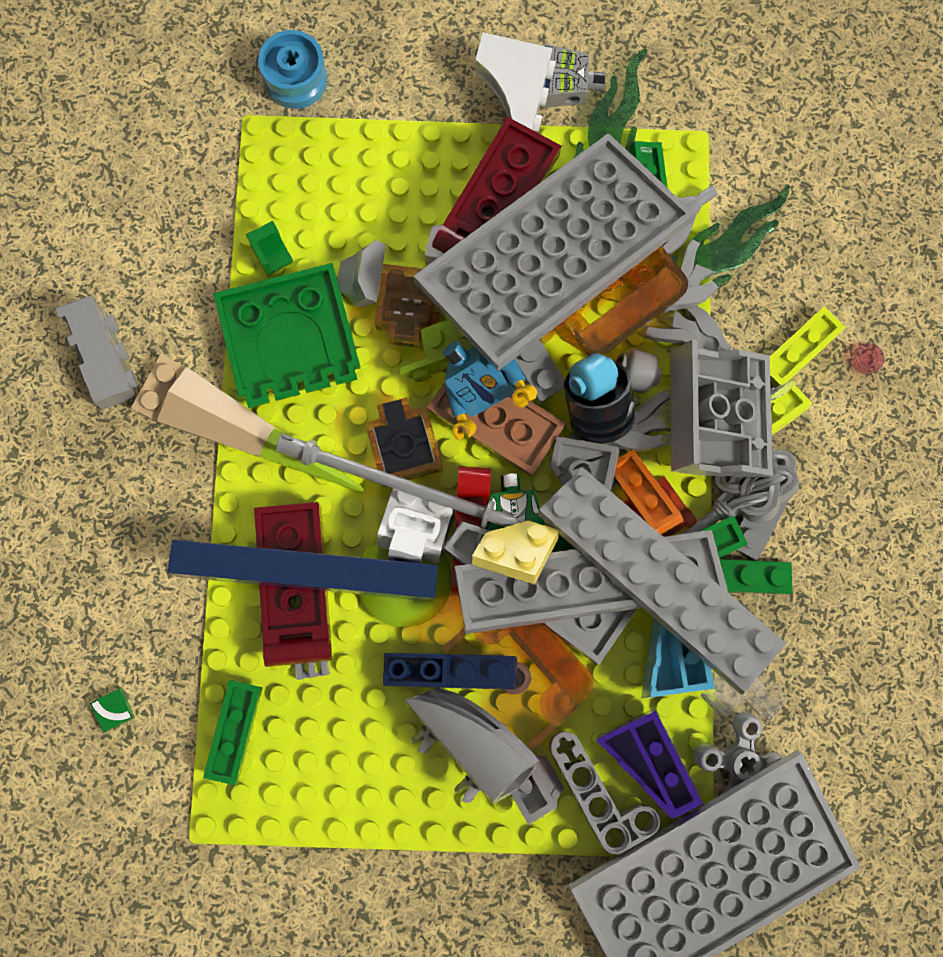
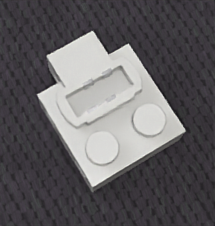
M393 489L378 531L377 547L388 549V560L421 563L422 559L439 563L454 509Z

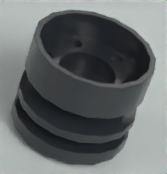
M616 361L614 363L618 369V377L615 388L593 401H588L575 395L569 386L570 372L566 376L564 390L571 429L578 438L584 441L598 444L615 442L624 437L633 428L635 411L630 374L622 364Z

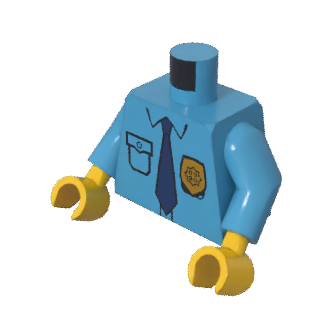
M454 341L443 352V355L450 361L444 384L452 415L454 418L457 417L458 423L454 425L452 430L453 436L457 440L464 438L462 426L467 430L468 437L472 436L476 431L475 423L467 419V414L473 417L512 394L513 402L519 408L528 405V401L534 400L537 396V390L534 386L530 384L525 385L524 381L526 378L516 359H513L497 371L474 346L465 350L457 341Z

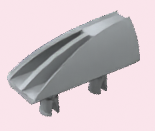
M436 688L405 700L409 708L424 724L412 738V744L423 740L418 751L428 753L433 744L438 740L467 774L460 784L455 787V793L468 787L462 798L463 802L471 803L480 790L492 804L500 801L524 785L539 763V759L501 722L474 702L457 693Z

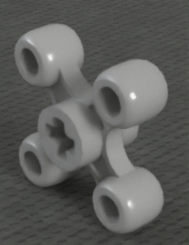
M743 712L734 718L733 729L736 733L734 744L727 746L724 750H719L712 744L702 743L694 750L693 759L695 764L702 770L708 772L715 771L718 768L727 770L729 781L722 789L721 794L784 758V756L776 752H769L765 755H758L755 752L754 742L761 735L762 723L760 719L751 713Z

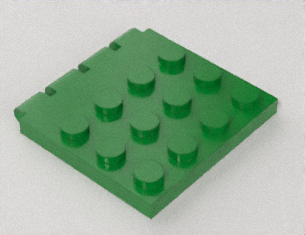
M333 263L213 293L238 396L241 400L246 399L248 408L270 403L269 392L274 393L276 401L300 395L299 384H304L306 393L331 387L328 379L330 376H334L336 385L358 380L355 370L361 367Z

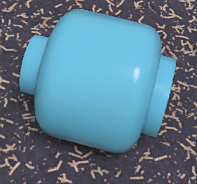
M593 353L576 362L571 367L569 386L575 395L588 401L596 400L615 388L618 369L611 358L599 353Z

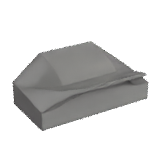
M375 240L355 255L340 262L337 280L341 294L349 298L354 306L363 308L377 302L386 244Z
M536 756L539 759L537 767L524 785L511 794L528 825L557 808V799L564 789L545 756Z

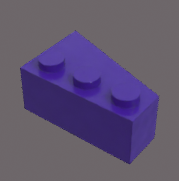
M655 708L596 737V741L605 748L618 764L641 785L648 795L672 819L703 804Z

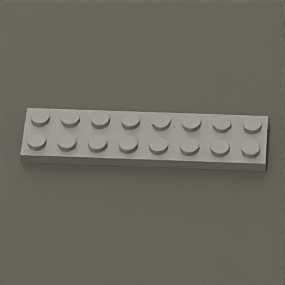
M583 467L539 509L538 516L552 528L557 529L564 539L740 695L746 692L787 644Z
M712 530L664 537L728 592ZM577 549L552 552L535 585L472 564L459 565L454 568L465 634L642 608Z

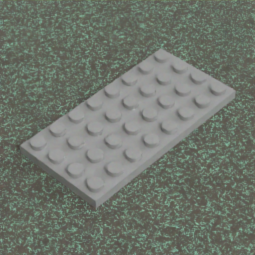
M608 133L413 276L414 283L489 363L499 371L692 223L695 213Z
M796 750L655 833L653 836L570 883L568 886L607 957H714L861 867L802 753Z

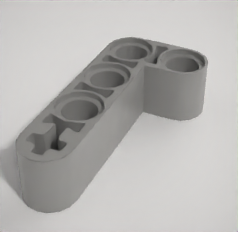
M561 731L551 737L549 741L550 754L596 839L606 851L611 854L623 853L657 832L660 826V819L657 812L649 806L635 804L620 813L618 812L576 735ZM561 738L565 741H572L573 745L569 747L572 757L577 758L579 755L581 757V760L570 763L566 768L564 763L570 762L565 753H558L556 749L560 746L559 739ZM579 767H585L589 773L587 783L581 786L575 785L572 779L574 770ZM601 797L605 802V809L600 815H592L589 811V803L593 798ZM641 811H647L650 816L649 825L644 829H637L634 823L636 815ZM611 828H619L622 834L620 842L613 846L608 845L605 840L607 831Z

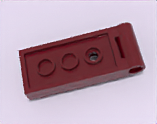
M507 116L443 225L438 230L432 247L442 253L447 252L544 181L558 160L562 145ZM491 212L493 215L487 217L483 213Z
M319 502L254 508L257 548L325 554L322 509ZM259 585L265 667L332 661L328 591ZM294 597L300 598V605L297 608H291L290 601Z

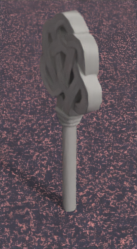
M772 450L773 476L765 477L764 479L763 477L715 476L717 491L721 496L716 498V502H714V506L711 508L712 511L681 534L699 532L714 525L719 520L723 521L740 513L750 522L763 523L771 520L778 513L780 504L792 498L799 490V479L796 474L797 465L793 454L785 450Z

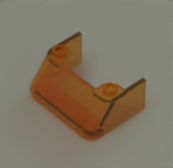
M660 246L629 270V281L636 289L635 292L591 324L581 314L574 312L553 330L560 339L586 355L599 353L604 356L679 301L688 289V279L666 250Z
M541 623L473 633L480 642L488 645L500 642L509 634L553 684L542 694L539 701L540 711L548 722L524 743L530 751L559 726L593 689L594 680L591 673L565 643ZM463 628L441 648L443 653H450L471 633L465 634Z

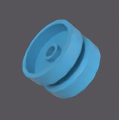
M297 30L277 32L265 41L259 52L258 64L267 94L271 99L285 108L292 109L308 107L318 101L326 90L328 77L321 46L317 41L303 31Z

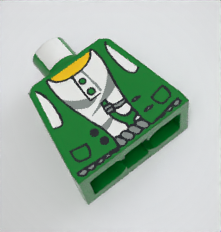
M519 474L500 476L502 492L492 493L489 497V501L495 502L493 509L518 518L520 523L532 521L545 525L544 520L538 516L540 506L535 490L521 491ZM491 522L487 525V530L489 531L504 528Z

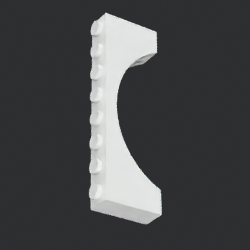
M482 32L475 59V74L493 90L508 117L539 133L542 115H538L540 106L545 107L549 88H545L544 85L546 78L552 80L556 61L551 60L552 48ZM491 212L483 213L487 217L493 215ZM443 224L432 226L425 251V265L427 266L444 254L432 247L433 240Z

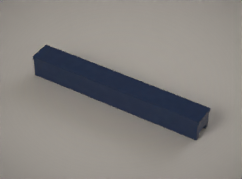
M172 540L167 573L182 578L433 601L435 599L438 565Z

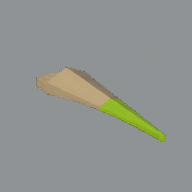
M161 354L131 407L136 412L160 424L264 458L352 490L364 492L360 485L335 468L317 462L307 466L302 464L299 459L277 453L276 444L282 434L280 430L188 367Z

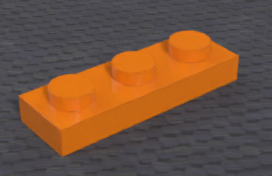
M634 449L619 457L614 480L641 518L660 535L682 523V514Z

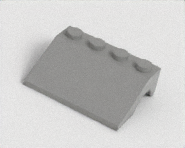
M693 339L671 350V471L698 476H773L770 356L740 349L723 352L710 351L698 348V340Z

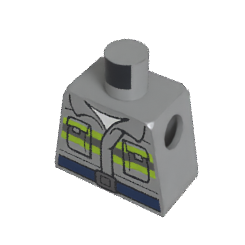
M543 44L545 47L552 48L551 60L556 61L552 80L546 78L544 85L545 88H549L546 105L539 108L585 105L587 90L604 91L605 72L589 71V55L587 53Z

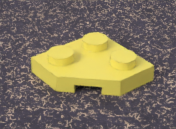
M524 521L487 532L472 555V565L535 585L558 540L559 532L555 528L532 521Z

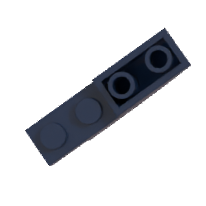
M384 653L383 686L517 690V656Z

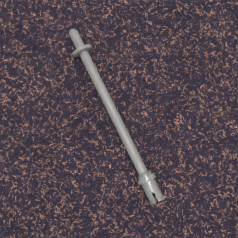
M282 433L276 444L277 453L299 459L304 465L309 466L317 462L482 519V528H486L489 522L503 527L520 523L518 518L494 510V501H489L485 507L322 451L317 446V442L312 440L305 442Z

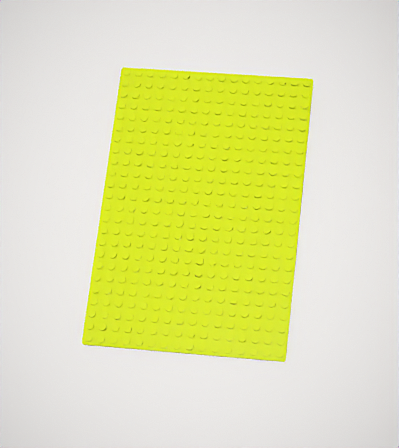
M244 116L241 129L230 289L333 263L338 280L341 261L355 255L375 240L386 244L377 302L360 308L354 306L349 298L341 294L361 367L355 370L358 380L336 385L334 376L328 377L331 386L329 388L306 393L304 384H299L300 395L276 401L274 393L269 392L270 403L248 408L246 399L241 400L238 396L225 346L222 391L282 433L305 442L309 440L315 441L322 451L383 472L385 471L373 428L388 425L383 404L401 399L406 419L418 417L422 414L435 463L393 475L457 497L459 466L491 468L490 494L502 492L500 476L519 474L521 491L535 490L541 508L563 486L550 467L555 443L531 477L468 436L464 435V438L461 440L455 439L452 433L453 427L427 411V407L444 384L446 373L438 372L431 375L429 380L415 382L412 378L401 375L399 371L401 367L426 359L421 329L423 328L416 327L413 347L395 345L396 324L384 323L383 325L382 323L388 273L389 277L414 280L413 276L427 266L425 265V251L432 226L444 223L503 124ZM540 126L539 134L562 145L560 156L548 177L609 133L629 153L630 145L634 141L662 142L667 187L678 198H685L690 195L695 197L709 187V135L705 131ZM709 201L701 206L702 208L695 217L687 239L678 250L666 257L660 251L666 244L664 243L540 339L564 380L576 362L593 353H599L616 361L619 354L625 353L629 349H638L653 354L658 359L662 375L657 386H652L645 393L633 390L632 392L634 411L640 409L653 396L663 390H666L670 396L669 401L654 413L667 427V431L647 434L649 436L660 435L663 443L662 447L646 452H636L682 514L683 522L661 534L663 537L680 535L712 511L711 476H698L671 471L670 351L681 344L657 342L646 339L644 336L649 326L659 329H671L674 310L664 314L660 312L647 325H642L639 322L638 315L652 304L651 302L657 293L659 278L664 266L674 268L676 273L679 271L685 250L692 239L700 243L696 251L693 270L696 264L710 270ZM273 221L293 259V263L267 276L245 234ZM710 277L702 280L699 285L709 283ZM710 298L696 305L710 315ZM436 305L434 306L432 325L448 320ZM687 308L677 310L684 318L691 320L685 314ZM564 389L540 404L535 400L531 401L565 422L566 425L558 437L571 439V435L575 433L571 429ZM218 443L211 543L257 548L254 508L319 502L322 509L325 554L362 558L367 549L377 541L378 531L393 488L338 470L363 488L364 492H358ZM619 449L620 452L618 458L628 453L629 451ZM616 482L611 492L640 516ZM454 510L444 545L455 531L456 510ZM544 521L545 526L551 527L549 524H547V523ZM442 550L449 561L452 572L453 557ZM208 580L189 839L192 843L616 857L620 854H611L599 844L550 754L549 741L555 733L561 731L570 732L579 739L618 812L620 813L635 804L649 806L657 812L660 819V826L657 832L714 799V771L702 770L695 764L693 759L694 750L698 745L702 743L714 745L713 689L641 698L654 619L643 608H638L600 665H597L541 623L465 634L459 596L451 595V591L446 604L435 617L414 627H394L379 621L365 608L359 594L328 591L332 661H328L330 674L297 680L294 664L265 667L259 585ZM294 597L290 601L291 608H297L300 605V598ZM384 653L517 656V662L527 666L531 674L529 687L520 694H509L503 689H442L457 693L474 702L509 729L535 756L547 757L564 787L557 799V808L528 825L511 794L492 804L480 790L471 803L463 802L462 798L468 787L458 793H455V787L460 784L467 774L437 740L428 753L418 751L423 740L412 744V738L424 724L409 708L405 700L436 688L383 686ZM315 662L316 673L321 671L320 662ZM303 663L304 672H309L307 663ZM229 679L263 687L238 785L236 786L203 778ZM653 708L656 709L703 803L673 819L596 741L598 735ZM563 738L559 739L560 746L556 748L557 752L565 753L570 762L564 763L565 768L570 763L581 760L580 755L574 758L569 751V747L573 745L572 741H565ZM579 767L574 770L572 779L575 785L581 786L587 783L589 773L585 767ZM601 797L593 798L589 803V811L592 815H600L605 809V802ZM641 811L636 815L634 823L637 829H644L649 825L650 816L647 811ZM611 828L607 831L605 840L608 845L613 846L620 842L622 834L619 828Z

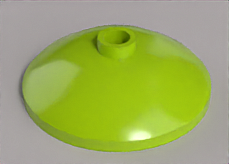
M376 541L367 549L362 558L388 560L389 550L377 547ZM442 551L439 563L424 559L421 562L422 564L438 565L435 599L433 601L359 594L363 605L376 619L394 627H414L431 620L444 607L451 591L452 572L445 553Z

